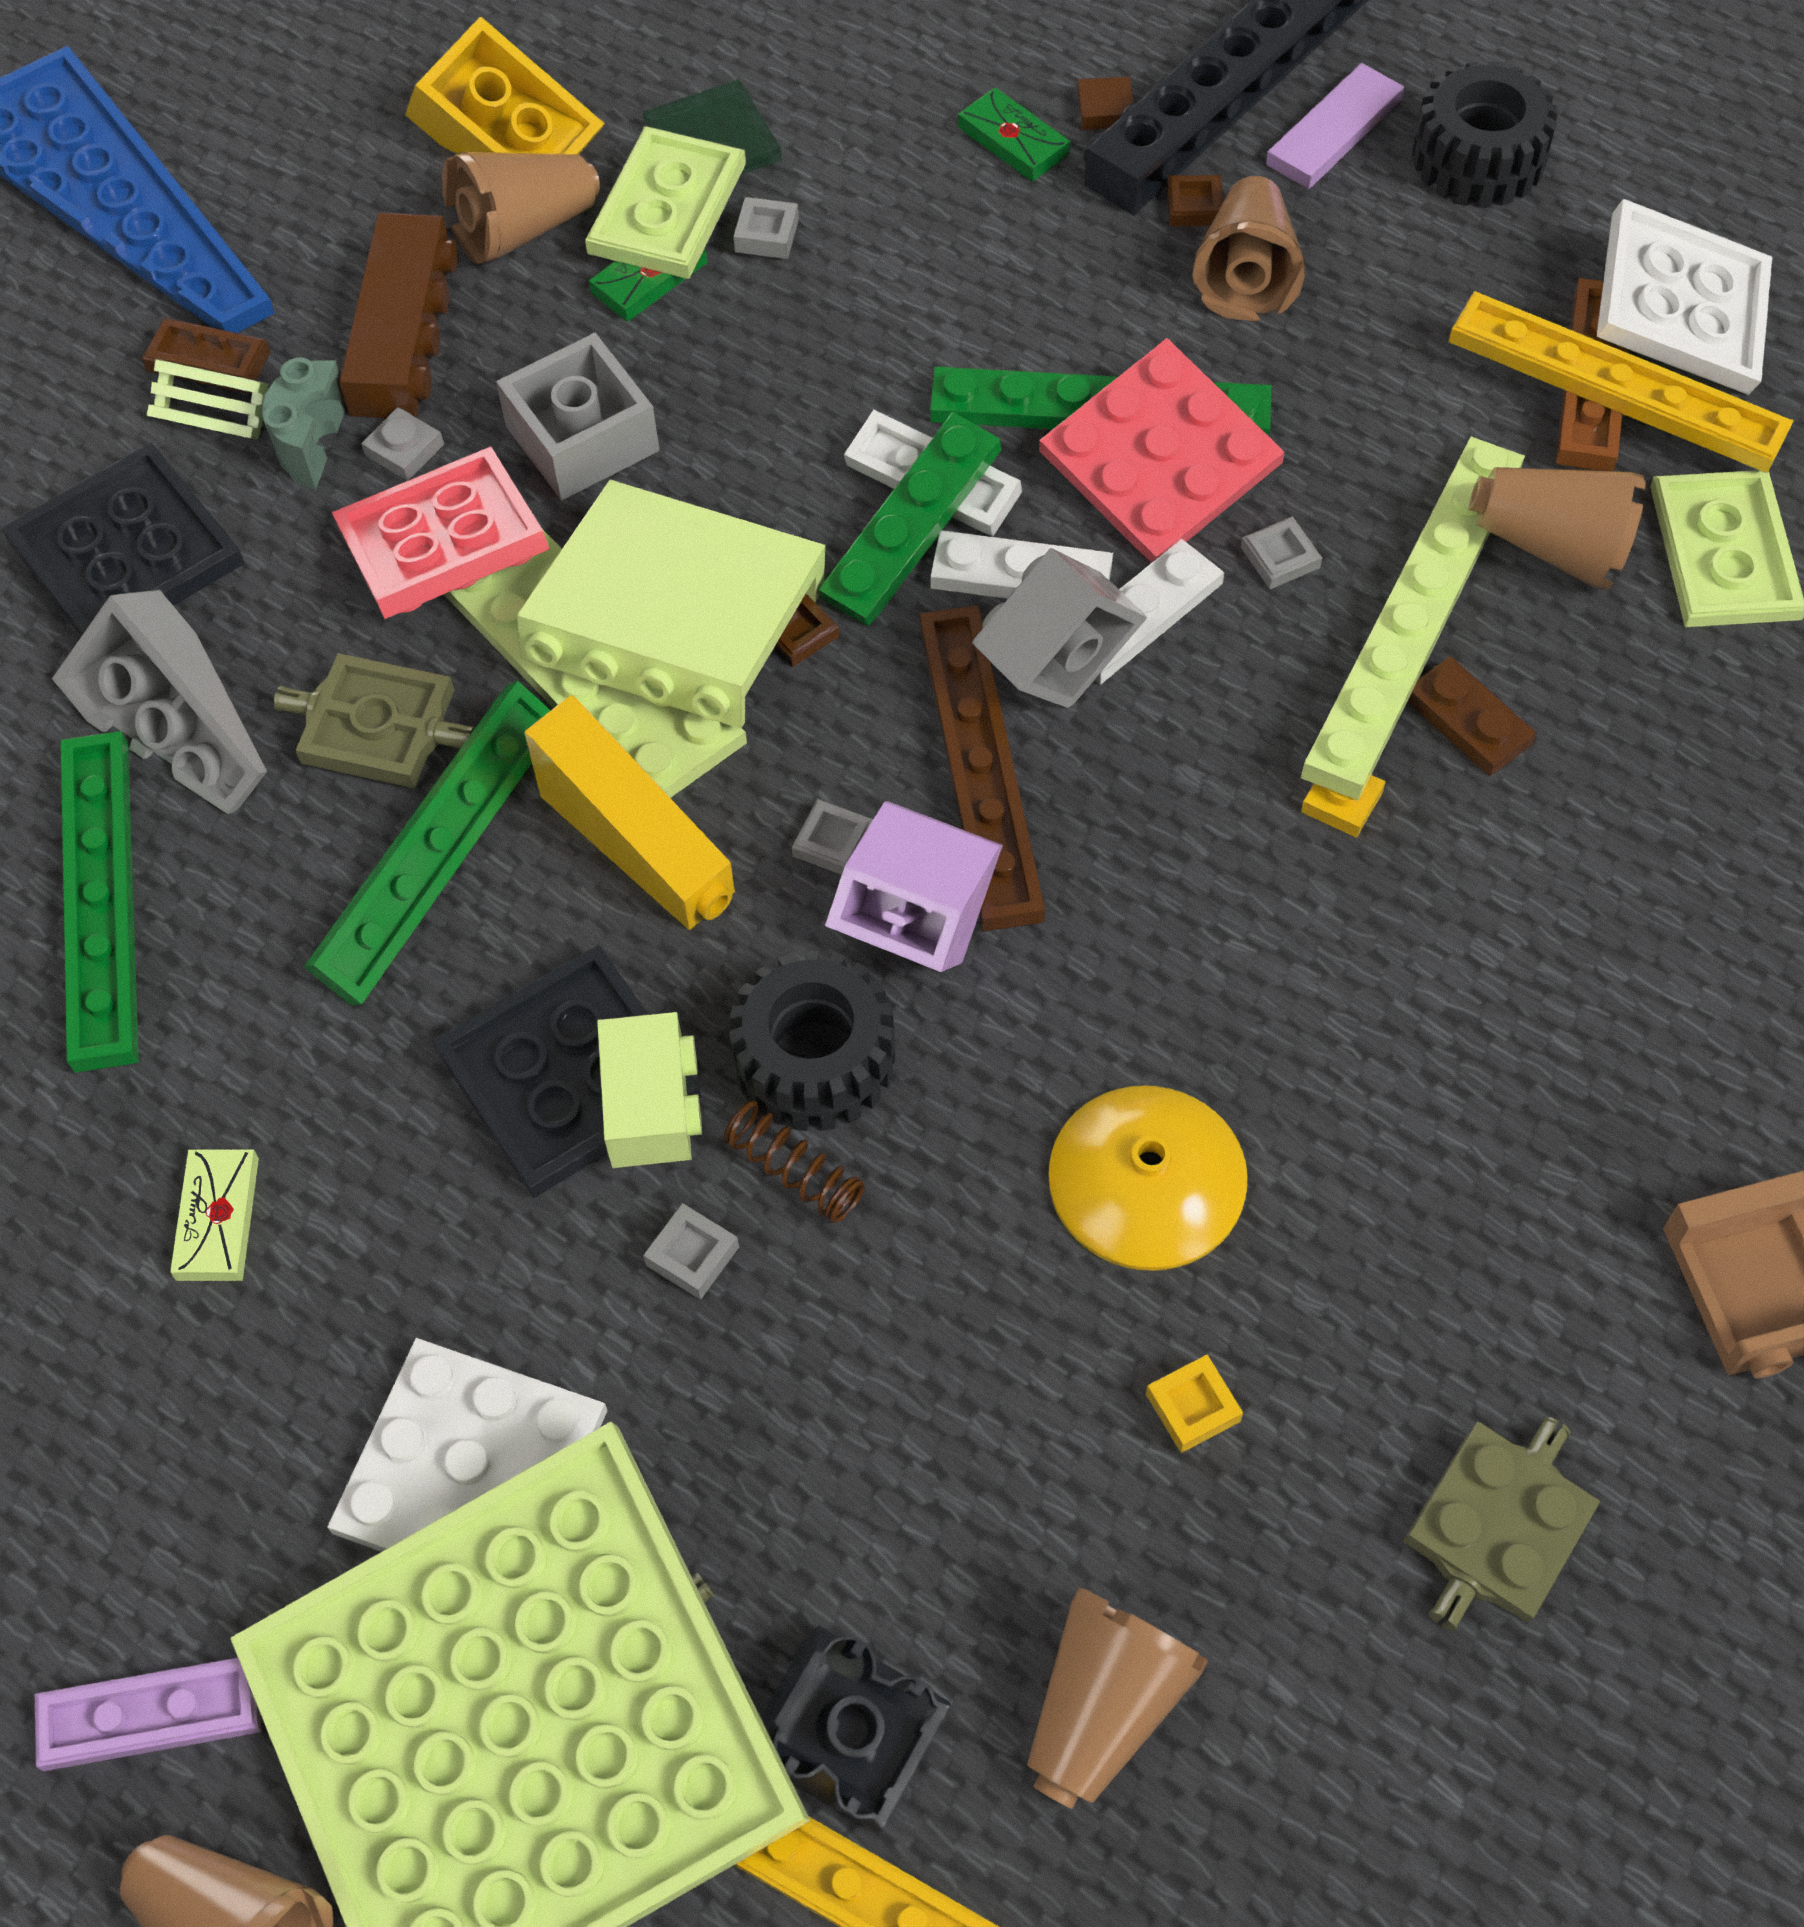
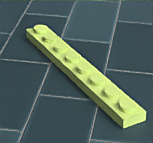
M1470 437L1304 763L1302 779L1359 801L1490 534L1489 531L1476 525L1477 512L1469 511V502L1476 480L1479 476L1488 478L1494 467L1521 468L1524 455Z

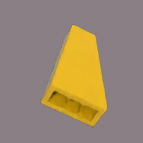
M572 694L524 732L541 798L688 930H691L704 918L706 920L715 919L728 907L732 894L735 892L731 862Z

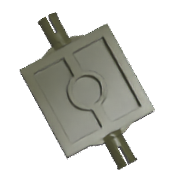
M340 653L337 654L328 677L314 692L301 691L280 685L277 689L279 693H275L274 708L276 711H286L306 716V727L295 750L301 764L414 789L428 755L438 744L461 749L476 728L475 726H465L444 721V715L455 691L451 677Z
M1551 1417L1543 1418L1542 1424L1528 1448L1512 1444L1477 1421L1463 1440L1404 1538L1403 1542L1431 1560L1444 1578L1449 1581L1435 1606L1428 1614L1433 1621L1438 1623L1444 1618L1454 1601V1605L1441 1625L1447 1630H1457L1458 1624L1473 1598L1496 1603L1526 1623L1534 1619L1600 1503L1598 1499L1564 1478L1557 1468L1552 1465L1565 1440L1571 1434L1569 1428L1562 1424L1547 1444L1549 1437L1559 1422L1557 1419Z

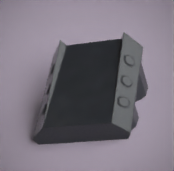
M818 1625L803 1641L798 1654L760 1718L792 1783L878 1833L883 1829L947 1713L950 1702L934 1693L929 1685L917 1677L905 1676L877 1660L872 1648L857 1637H838Z

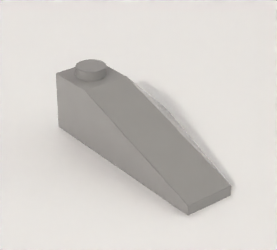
M160 590L110 595L53 676V681L88 723L102 732L108 731L113 725L132 738L129 750L143 759L148 758L153 752L172 764L175 780L225 813H233L240 808L267 773V770L196 632Z

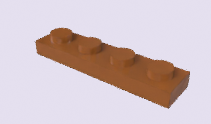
M1579 278L1574 293L1570 330L1628 353L1629 349L1597 337L1604 281ZM1563 390L1555 464L1598 471H1613L1618 459L1622 413Z

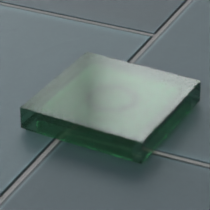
M740 79L643 111L644 125L646 127L745 150L746 165L741 175L782 161L780 145Z

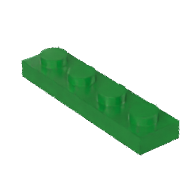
M952 412L819 588L821 599L869 626L881 613L1001 452L1000 438Z

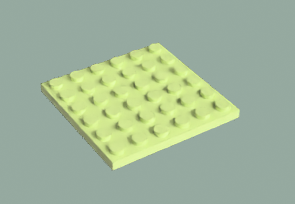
M612 1422L607 1423L230 1638L346 1927H627L810 1821L619 1427Z

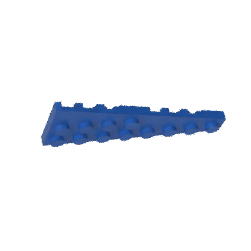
M69 46L0 78V176L211 328L238 333L275 314L268 295Z

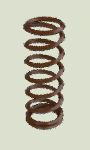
M756 1101L748 1102L740 1107L725 1128L724 1142L730 1144V1147L734 1150L747 1147L748 1161L752 1163L764 1161V1169L767 1175L773 1176L782 1173L784 1188L792 1189L800 1186L801 1201L806 1203L818 1199L819 1214L826 1216L828 1220L831 1219V1223H838L844 1220L847 1213L861 1199L864 1192V1181L859 1180L857 1176L846 1179L833 1193L826 1209H823L825 1196L828 1190L832 1189L843 1175L844 1166H837L832 1171L819 1193L811 1197L806 1196L805 1189L808 1180L821 1168L826 1160V1153H819L813 1159L801 1180L793 1184L789 1183L787 1177L790 1167L805 1153L808 1147V1139L801 1140L790 1153L785 1165L773 1171L769 1167L772 1154L788 1139L791 1132L790 1126L783 1127L777 1133L766 1154L754 1157L752 1155V1148L755 1139L761 1137L773 1121V1113H768L760 1119L748 1141L737 1144L735 1142L752 1126L758 1114V1103ZM753 1107L744 1128L735 1135L741 1119L749 1108ZM850 1203L849 1207L841 1213L842 1209Z

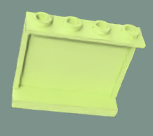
M609 480L517 614L521 658L543 667H550L590 680L599 685L616 688L644 697L652 702L669 705L700 715L708 720L719 721L742 729L745 724V696L805 594L814 602H816L820 594L819 588L824 583L825 545Z

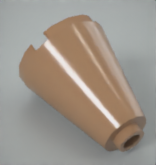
M460 152L445 160L442 172L445 207L455 206L460 221L459 224L451 225L454 236L466 256L476 264L493 262L593 207L595 196L600 191L599 178L594 166L586 163L584 158L578 154Z
M1245 177L1231 187L1194 258L1192 273L1194 285L1196 284L1201 292L1204 304L1224 318L1259 321L1256 313H1269L1277 310V315L1287 310L1300 295L1305 277L1304 257L1281 192L1273 181L1265 177Z
M1494 467L1488 478L1483 476L1477 478L1469 502V511L1477 512L1476 525L1587 585L1605 591L1614 584L1605 577L1609 569L1622 571L1634 542L1643 504L1632 502L1634 487L1645 489L1646 481L1643 475L1633 472Z
M1078 1587L1071 1601L1027 1766L1039 1773L1033 1787L1070 1809H1073L1078 1797L1090 1803H1093L1203 1674L1209 1662L1207 1658L1200 1656L1198 1652L1131 1613L1128 1614L1120 1609L1112 1608L1108 1605L1109 1601L1081 1587Z
M171 1835L160 1836L153 1841H147L139 1845L129 1855L122 1868L120 1897L141 1927H333L332 1906L314 1889Z

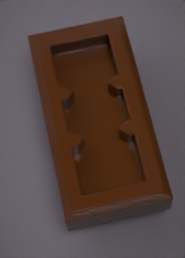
M163 318L142 357V361L146 371L159 374L158 371H154L157 359L256 381L271 352L266 339ZM174 375V378L250 394V391Z

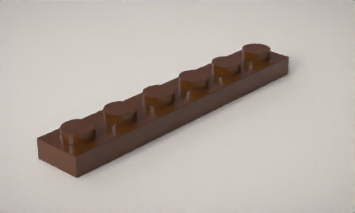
M975 605L920 613V630L961 829L1003 845L979 913L982 932L1044 923L1045 907L992 665L972 643L983 629L979 606Z

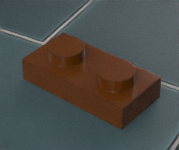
M1451 656L1418 679L1407 701L1489 776H1492L1534 743L1537 734Z

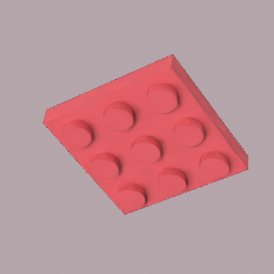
M1168 338L1040 439L1039 451L1151 562L1155 561L1179 540L1183 539L1187 542L1281 465L1285 454L1262 429Z
M492 447L478 451L332 512L338 529L384 619L398 613L411 612L419 608L424 602L450 591L468 588L483 577L507 567L522 565L533 556L550 549L541 526Z

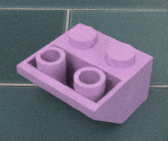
M886 801L881 806L844 867L825 926L939 972L957 966L963 962L1003 845Z

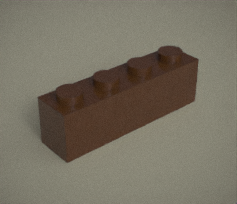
M378 213L339 381L350 417L387 418L399 407L417 418L420 399L428 400L430 397L431 371L428 366L429 356L437 357L439 354L440 329L437 318L438 314H446L448 311L449 289L445 280L447 273H455L458 259L456 241L448 239L443 216Z

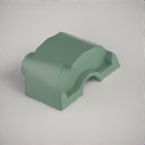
M294 358L283 364L280 370L281 376L274 380L264 395L262 416L280 466L290 474L291 479L296 484L316 490L327 461L324 448L316 443L322 436L338 432L347 405L339 382L340 374L335 360L310 361L306 358Z

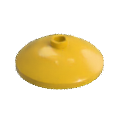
M1145 1085L1130 1086L1104 1093L1092 1099L1077 1110L1066 1122L1052 1149L1049 1163V1188L1055 1210L1063 1225L1088 1251L1110 1263L1125 1268L1149 1271L1166 1270L1192 1263L1204 1257L1220 1245L1230 1234L1240 1217L1245 1202L1247 1168L1243 1151L1233 1131L1205 1103L1188 1094L1170 1088ZM1145 1152H1154L1162 1158V1162L1157 1165H1147L1141 1161L1139 1156Z

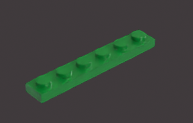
M935 367L930 422L944 423L949 415L954 412L975 425L1054 429L1118 377ZM1213 382L1268 436L1270 435L1272 385Z
M519 681L505 686L304 965L307 971L352 1006L363 1004L531 765L532 761L524 732L551 710Z
M122 731L61 740L67 1063L74 1073L139 1063L128 743Z

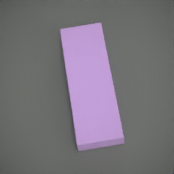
M1361 63L1268 151L1266 165L1305 188L1310 189L1402 100L1404 86Z
M238 1658L35 1694L36 1767L41 1771L262 1732L261 1713Z

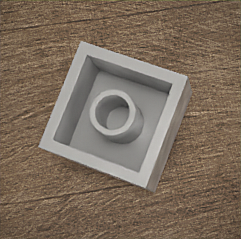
M596 333L496 381L507 429L561 501L660 451L653 405Z
M1050 548L1045 555L1036 558L1028 565L1022 575L1021 584L1006 602L997 605L988 613L982 625L983 629L972 643L1018 690L1068 708L1079 699L1148 617L1101 572Z

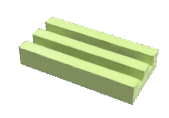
M156 359L154 371L159 372L158 382H152L151 393L155 394L154 405L149 404L147 416L258 439L263 418V399L267 392L268 383ZM174 375L252 392L251 403L173 386ZM175 398L248 414L247 425L171 409L169 408L170 399Z

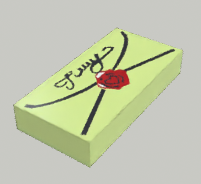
M188 1150L170 1271L176 1281H243L259 1161L254 1150Z

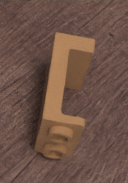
M1804 1171L1678 1204L1663 1230L1727 1375L1751 1370L1754 1378H1764L1780 1373L1792 1366L1794 1363L1792 1358L1804 1355Z

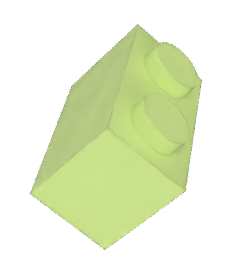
M677 1012L597 1020L604 1138L612 1168L692 1160L690 1136L702 1134L699 1096H687L685 1076L697 1075L694 1036L681 1035Z

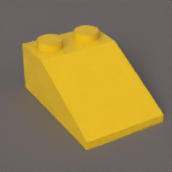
M481 16L415 85L405 114L438 144L456 154L460 152L579 155L605 124Z

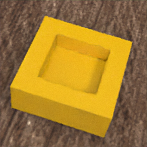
M1371 775L1359 801L1314 783L1303 801L1301 812L1357 838L1382 795L1386 781Z
M1208 1354L1147 1385L1146 1396L1180 1453L1241 1422L1243 1411Z

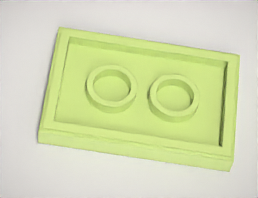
M645 126L585 240L587 253L689 279L746 165L745 150Z
M1754 470L1654 476L1650 488L1685 627L1803 619L1804 598L1769 471L1768 473Z

